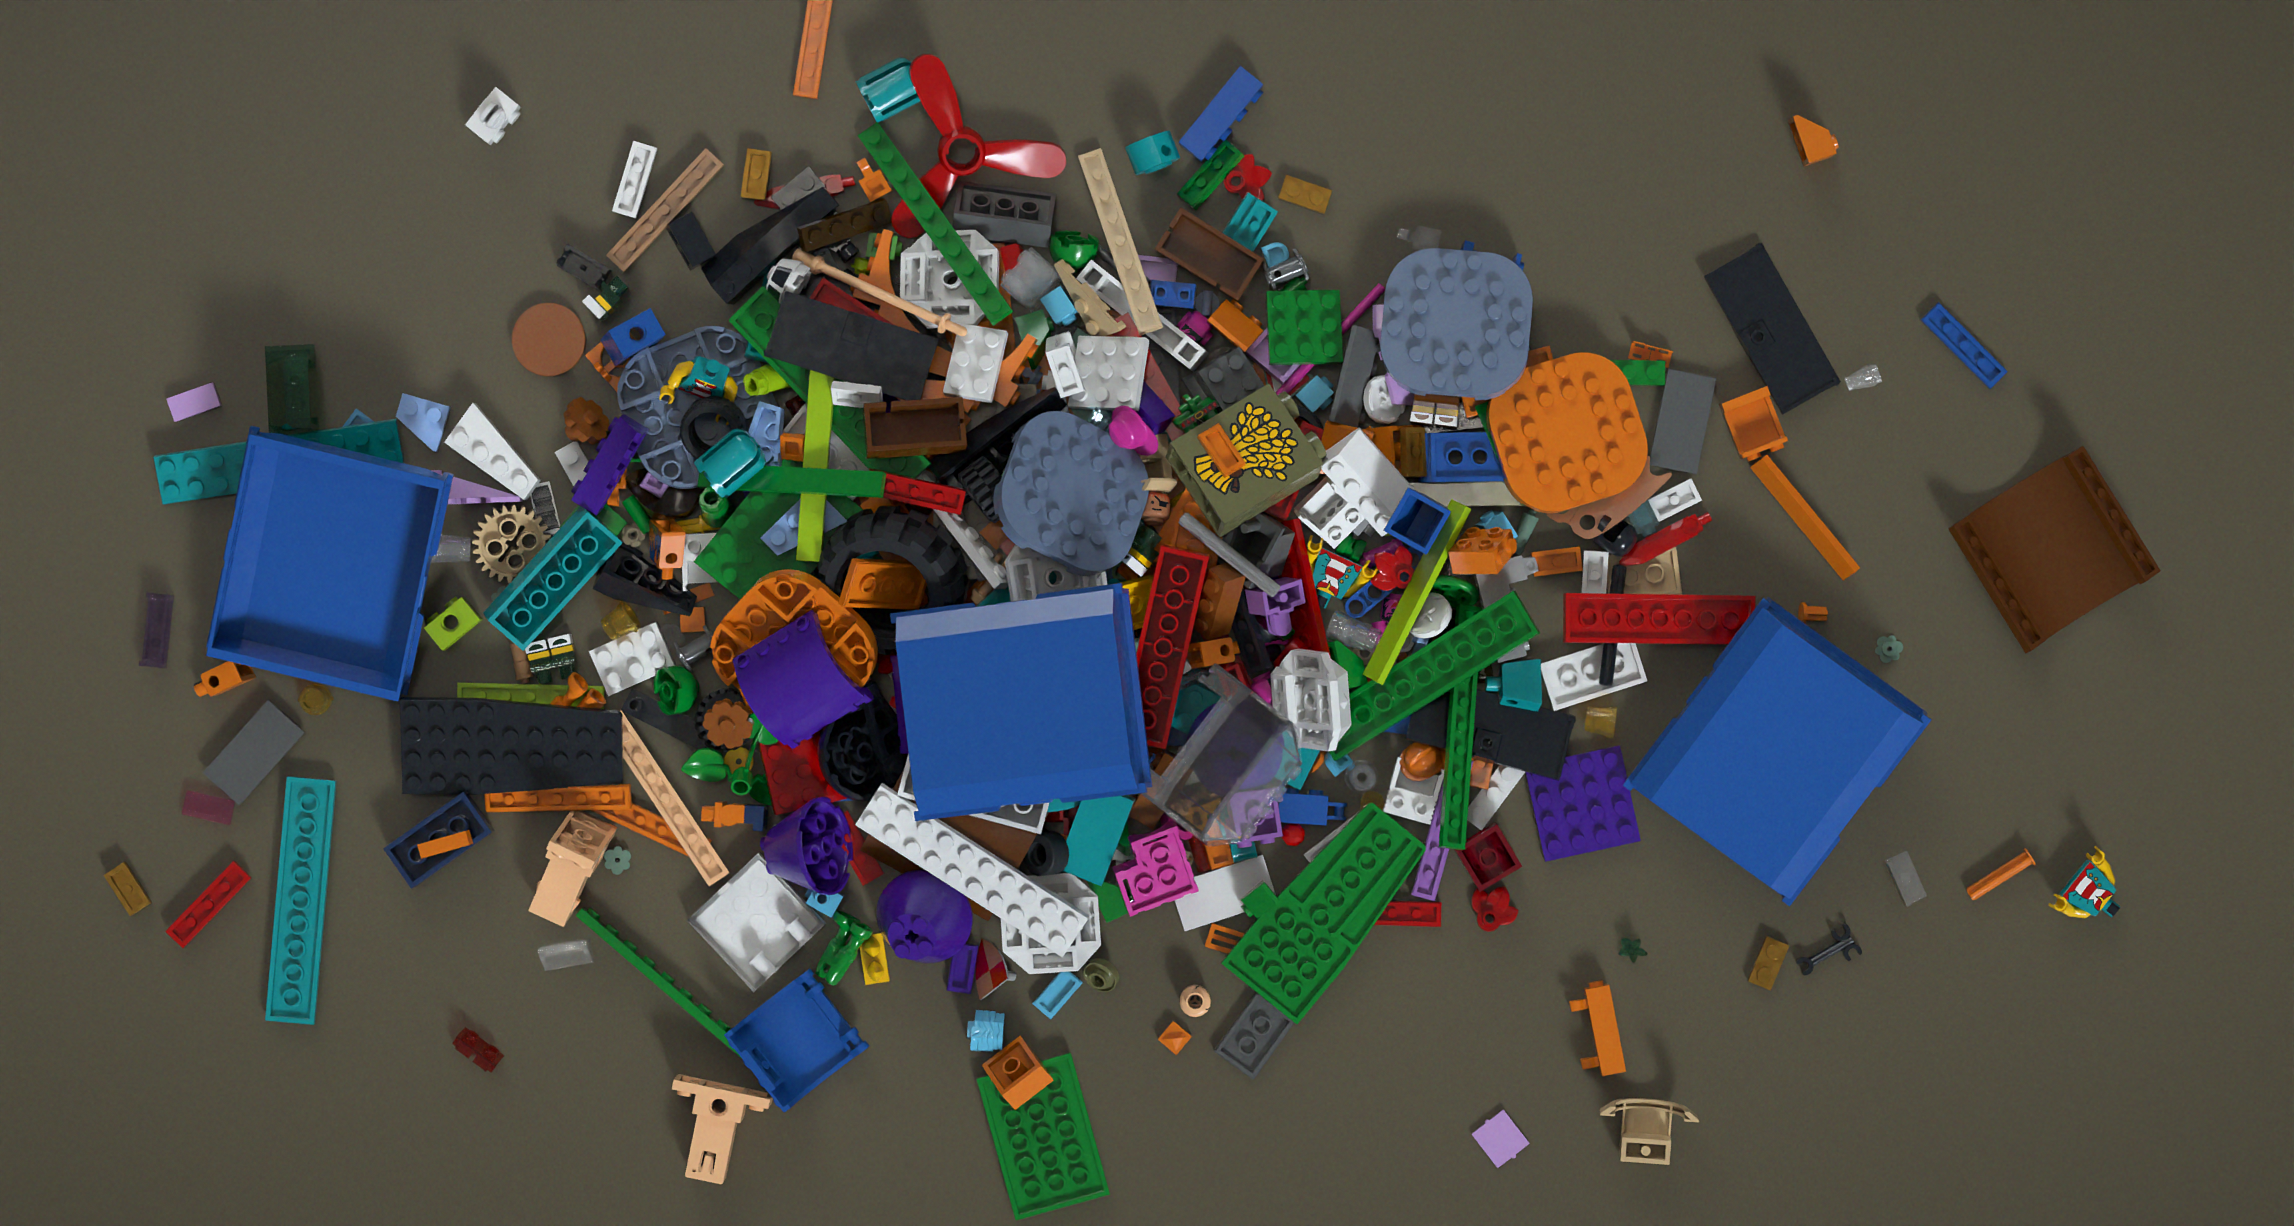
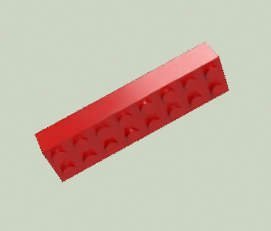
M1162 544L1160 547L1136 653L1147 745L1162 749L1167 747L1210 557L1209 554Z

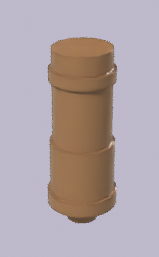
M509 640L514 661L516 680H521L522 684L530 683L529 678L533 677L526 651L521 650Z

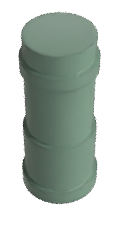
M1530 509L1528 514L1522 513L1516 533L1518 537L1515 538L1517 542L1515 553L1518 555H1522V552H1524L1526 543L1539 520L1535 517L1537 512Z

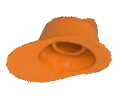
M1418 742L1412 743L1400 756L1402 758L1399 761L1402 774L1413 781L1429 779L1439 773L1441 769L1444 770L1446 750Z

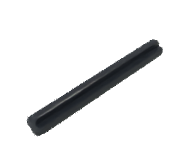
M1613 566L1610 594H1624L1626 566ZM1618 643L1603 644L1599 677L1600 685L1611 686L1613 684Z

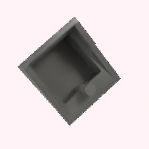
M1236 346L1182 379L1192 397L1199 395L1202 400L1210 397L1211 400L1215 399L1219 405L1216 408L1218 414L1265 386L1241 348Z
M1263 511L1223 535L1222 540L1268 577L1274 578L1282 575L1295 532ZM1218 556L1216 566L1226 563L1223 558ZM1247 577L1245 578L1244 586L1249 589L1258 587Z

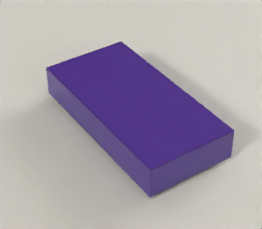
M965 943L962 949L952 956L947 991L971 994L978 945Z

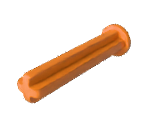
M2024 848L2023 853L1969 886L1966 891L1970 898L1976 900L2031 864L2036 865L2028 850Z

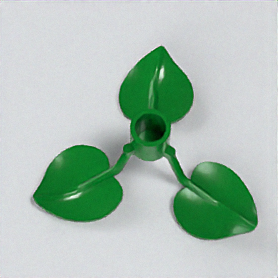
M753 712L748 716L753 719L754 725L752 734L749 737L753 741L745 767L737 768L732 774L729 765L723 764V755L711 748H701L695 751L681 767V771L687 775L708 782L723 780L727 772L728 781L731 782V790L735 794L745 795L749 792L754 800L772 806L765 773L762 776L756 774L753 777L749 768L757 741L764 745H771L779 740L762 725Z

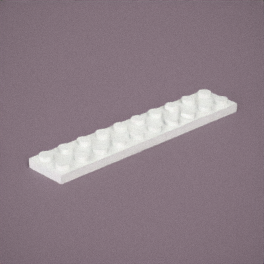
M882 783L855 824L856 826L1063 958L1088 920V914L941 820L915 821L914 811H918L917 805L906 798L897 796L898 793Z

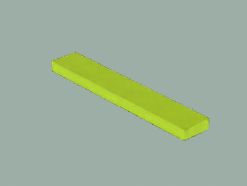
M457 682V698H483L550 704L556 696H565L569 686ZM588 686V690L576 699L571 706L576 707L590 689L598 690L605 698V687Z

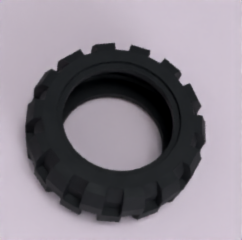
M879 506L875 513H873L872 509H864L850 516L847 522L839 525L823 548L817 563L819 574L816 578L840 597L852 558H857L862 554L873 551H885L900 555L916 566L927 583L929 603L919 607V610L963 604L967 599L969 585L967 575H964L967 566L960 547L953 549L951 546L952 535L941 524L936 528L927 522L928 515L912 509L909 514L900 512V506ZM851 607L869 624L877 641L878 653L883 655H889L892 649H896V624H891L890 614L914 611V609Z

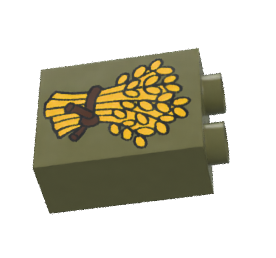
M1270 384L1265 385L1170 442L1166 454V459L1219 538L1316 480L1323 466L1321 459L1326 457V450L1318 436L1312 431L1304 435L1294 419L1299 417V411L1291 396L1285 391L1277 395ZM1218 423L1246 463L1244 467L1226 478L1223 477L1197 438L1199 434Z

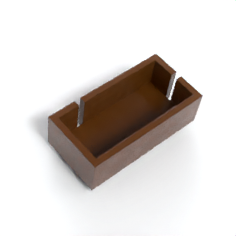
M1180 207L1169 225V228L1173 231L1171 234L1169 231H1165L1155 247V251L1214 288L1219 284L1221 286L1219 291L1238 302L1264 261V258Z
M963 397L891 401L890 413H885L886 402L864 403L863 405L866 459L963 453L966 451L967 440Z

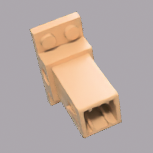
M581 810L570 811L546 848L548 851L545 857L550 859L542 880L537 883L536 894L528 911L564 927L573 914L574 909L580 903L581 899L579 897L585 883L601 862L607 846L618 827Z
M678 1074L673 1080L672 1089L677 1090V1094L681 1096L691 1097L692 1094H696L692 1114H697L685 1177L723 1184L727 1176L737 1123H741L743 1120L746 1105H749L751 1110L763 1112L764 1109H769L773 1098L768 1092ZM722 1099L725 1102L726 1107H718L715 1103V1100ZM704 1151H706L707 1154L705 1155L703 1165L701 1166Z

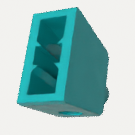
M1541 659L1502 664L1498 677L1486 676L1485 691H1499V704L1538 711L1542 704Z

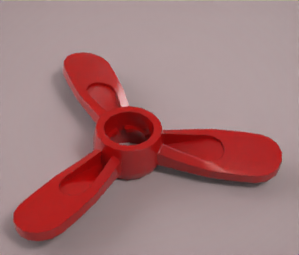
M922 54L912 61L909 68L910 80L923 108L942 134L937 148L939 161L919 178L940 209L958 175L966 176L973 174L982 165L1031 177L1051 178L1062 173L1066 166V155L1060 145L1053 142L1022 139L984 141L979 132L971 127L963 126L957 95L943 62L933 54ZM957 138L968 139L978 146L975 147V154L968 163H957L946 156L949 154L951 143ZM901 199L892 214V226L900 236L906 238L917 237L925 230L904 200Z

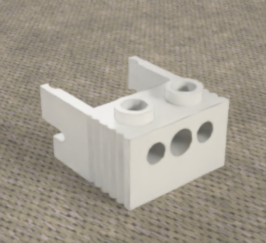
M1328 476L1294 508V513L1297 517L1323 538L1333 549L1365 519Z
M716 533L685 534L682 566L683 591H688L687 585L691 583L717 582L694 563V560Z
M1397 757L1389 789L1387 790L1388 794H1386L1385 807L1382 810L1386 813L1430 825L1431 815H1433L1435 810V802L1438 799L1442 785L1444 770L1441 769L1440 775H1433L1424 781H1413L1402 774L1399 763L1402 758Z

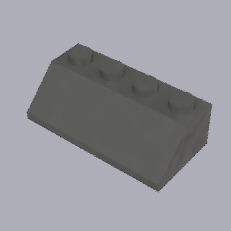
M959 181L952 227L955 231L976 230L986 240L1049 248L1056 194Z
M1356 325L1351 326L1328 421L1356 428L1358 424L1363 425L1366 411L1362 410L1364 390L1369 382V378L1375 377L1378 363L1373 361L1375 353L1381 351L1379 339L1375 338L1373 330Z

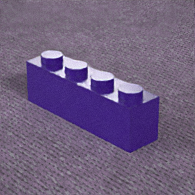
M625 414L620 416L619 419L616 417L613 419L608 427L611 433L607 439L602 438L596 448V451L599 452L595 460L590 459L584 468V472L587 474L583 481L578 480L571 491L574 494L571 501L595 515L602 511L649 430Z

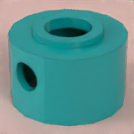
M1170 130L1149 136L1125 147L1135 176L1163 169L1180 159Z

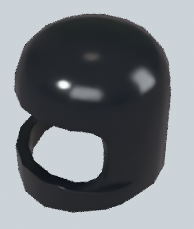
M1604 515L1597 529L1603 532L1612 519ZM1621 520L1604 534L1602 533L1594 537V543L1612 555L1621 557L1628 554L1637 541V531L1631 524Z

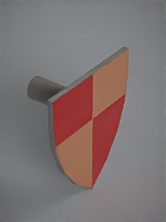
M981 939L976 959L975 976L980 1000L984 999L1007 980L1014 981L1016 979V972L1008 971L1000 950L992 942Z

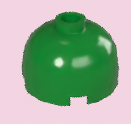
M1056 231L1055 236L1053 234L1050 235L1049 251L1055 263L1063 259L1075 270L1074 273H1077L1078 269H1084L1090 260L1094 261L1098 252V238L1088 234V238L1079 236L1081 232Z
M668 666L656 672L654 694L659 693L661 701H658L657 704L666 715L683 713L695 704L699 692V683L688 669L681 666Z

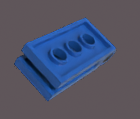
M1486 432L1425 433L1427 476L1418 477V483L1504 481L1505 477L1501 464L1494 453ZM1480 450L1484 452L1486 459L1483 464L1474 462L1473 453ZM1451 451L1460 453L1461 461L1459 464H1452L1448 460V455Z

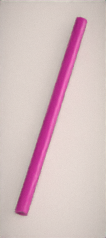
M1378 283L1341 322L1342 336L1385 291L1381 284ZM1302 364L1275 393L1277 395L1283 391L1289 393L1315 364Z

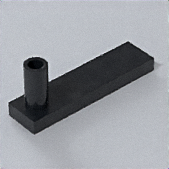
M1243 585L1232 629L1249 675L1271 668V661L1276 660L1282 652L1278 645L1265 646L1255 614L1249 613L1246 588Z
M633 688L631 689L621 708L623 712L698 750L701 748L712 749V746H706L704 744L705 741L698 737V730H695L694 726L696 720L682 713L666 715L659 708L657 700Z

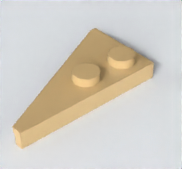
M1063 259L1054 263L1060 278L1074 302L1075 309L1079 312L1086 325V330L1091 336H1107L1126 327L1122 320L1117 323L1109 315L1110 307L1099 298L1086 282L1080 284L1072 275L1075 270Z

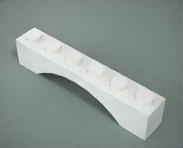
M1090 260L1076 279L1082 284L1086 282L1103 301L1121 315L1129 312L1134 321L1122 284L1093 260ZM1159 314L1163 328L1146 333V335L1194 372L1208 355V352Z

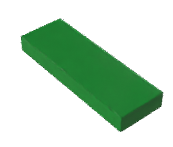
M1223 141L1212 157L1205 161L1179 190L1177 195L1194 210H1197L1243 159L1244 154L1229 141Z

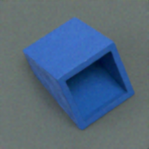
M1407 488L1383 531L1427 555L1451 511L1427 495Z

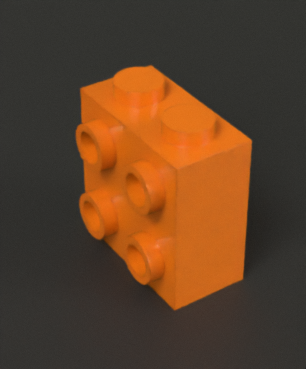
M1471 527L1463 533L1448 552L1453 574H1498L1516 552L1517 542L1513 538L1512 529H1502L1500 527L1479 529L1478 527Z

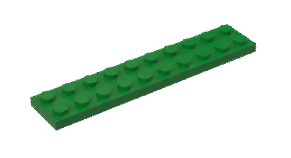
M762 286L728 321L793 390L808 403L810 370L764 356V350L767 348L781 304L767 291L765 286ZM835 378V381L846 382ZM833 404L832 431L868 469L872 468L918 478L932 464L925 455L866 459L863 408Z
M1510 592L1393 666L1383 685L1371 680L1350 693L1351 726L1338 741L1336 750L1329 751L1333 760L1338 761L1540 634L1539 629L1517 592Z

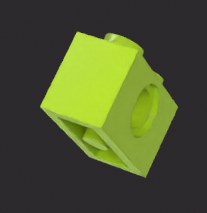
M455 596L445 604L447 609L440 615L436 612L426 620L428 625L424 629L442 651L447 650L483 620L465 597L458 599ZM449 615H454L458 619V625L454 629H450L446 625V618Z

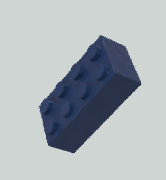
M462 792L383 849L412 889L495 830L471 796L467 795L466 792ZM470 830L473 844L421 859L417 844Z

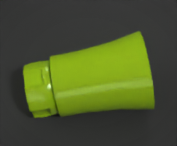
M769 363L754 369L751 373L745 375L743 379L745 391L750 396L765 395L780 389L792 388Z

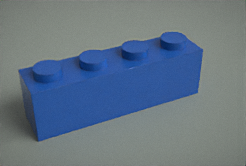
M1240 66L1180 139L1178 144L1200 162L1204 158L1209 160L1217 151V148L1214 147L1220 139L1225 141L1233 131L1230 128L1235 120L1240 122L1247 114L1246 106L1251 101L1255 104L1264 93L1261 90L1263 84Z

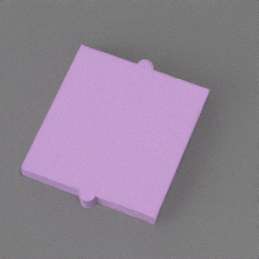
M1504 1110L1500 1111L1490 1120L1486 1119L1485 1124L1472 1133V1136L1497 1168L1510 1158H1516V1154L1530 1144Z

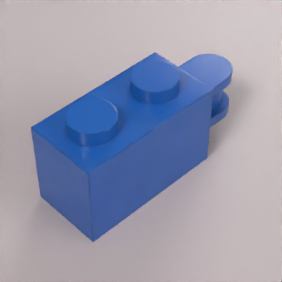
M1285 788L1284 792H1279L1278 807L1280 821L1282 823L1327 826V819L1346 820L1344 809L1347 807V803L1328 802L1329 796L1323 795L1324 790L1309 789V794H1301L1299 789ZM1328 806H1335L1334 815H1327Z

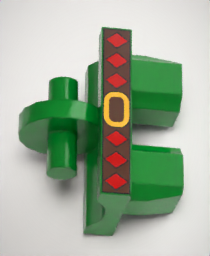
M1188 394L1182 396L1184 404L1178 407L1181 415L1173 419L1172 422L1175 427L1187 433L1198 426L1196 421L1200 418L1207 421L1217 415L1216 408L1219 405L1215 399L1211 400L1210 397L1202 400L1199 395H1196L1191 399Z

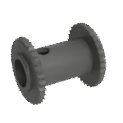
M1292 249L1294 257L1268 268L1265 262L1262 263L1263 274L1273 291H1278L1277 285L1302 274L1306 280H1309L1307 266L1297 249ZM1277 271L1281 273L1279 278L1274 276V273Z
M706 625L703 626L705 634L681 648L677 642L674 643L678 658L691 673L694 672L693 663L712 653L710 646L714 633Z

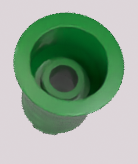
M712 487L705 488L703 493L700 494L699 504L702 519L713 528H721L735 511L733 502L728 497L722 498Z

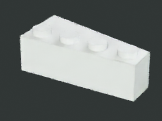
M476 403L471 404L444 442L523 500H527L541 481Z

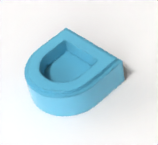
M1275 242L1261 247L1268 268L1289 258V251L1282 243Z
M1329 751L1324 756L1327 768L1335 777L1353 763L1348 754L1338 761L1333 760Z

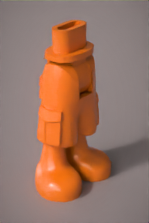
M573 672L568 677L569 688L566 695L556 696L550 704L571 706L576 699L588 690L586 680L580 674ZM590 689L576 707L600 709L606 704V700L598 690Z

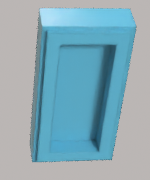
M1071 971L1059 972L1032 1004L1049 1019H1052L1083 982Z

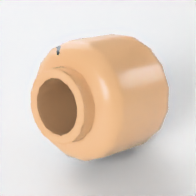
M1201 985L1187 986L1180 994V1007L1185 1014L1191 1017L1202 1016L1210 1008V994Z

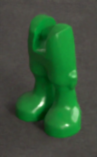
M836 910L833 915V920L839 925L838 932L828 943L815 971L817 976L821 978L826 977V981L833 986L837 985L851 963L856 959L859 947L873 933V930L868 925L860 923L859 919L841 910ZM850 935H851V938H850L848 944L846 945V941L848 940V938H849Z

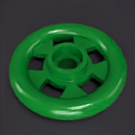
M1438 575L1432 587L1438 589V591L1433 589L1430 591V593H1438L1445 597L1452 608H1456L1459 604L1473 606L1480 597L1474 585L1461 578L1448 575Z

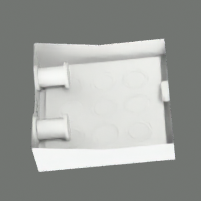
M760 853L754 856L687 920L753 992L826 924L784 878L775 874L770 875L767 872L766 860Z

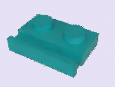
M1247 192L1222 233L1253 252L1278 211Z

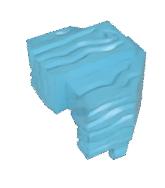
M976 1010L975 1021H968L967 1038L971 1039V1051L993 1052V1050H1002L1004 1013L999 1014L996 1011Z

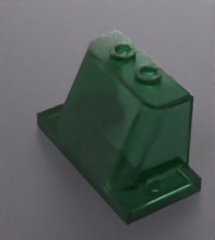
M315 344L265 346L269 433L291 435L318 431V417L311 418L309 369H316Z

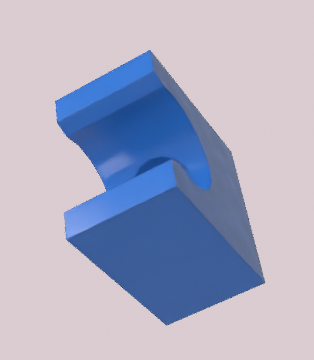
M649 308L609 330L600 341L616 367L635 353L658 344L666 334L653 311ZM630 330L638 331L641 336L640 340L632 339L629 334Z

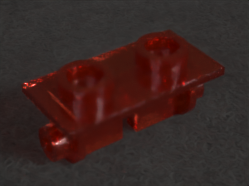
M466 1027L456 1036L452 1043L455 1046L454 1049L468 1059L472 1053H475L477 1056L472 1062L485 1072L488 1070L492 1073L504 1057L495 1046L489 1045L475 1031L469 1030Z

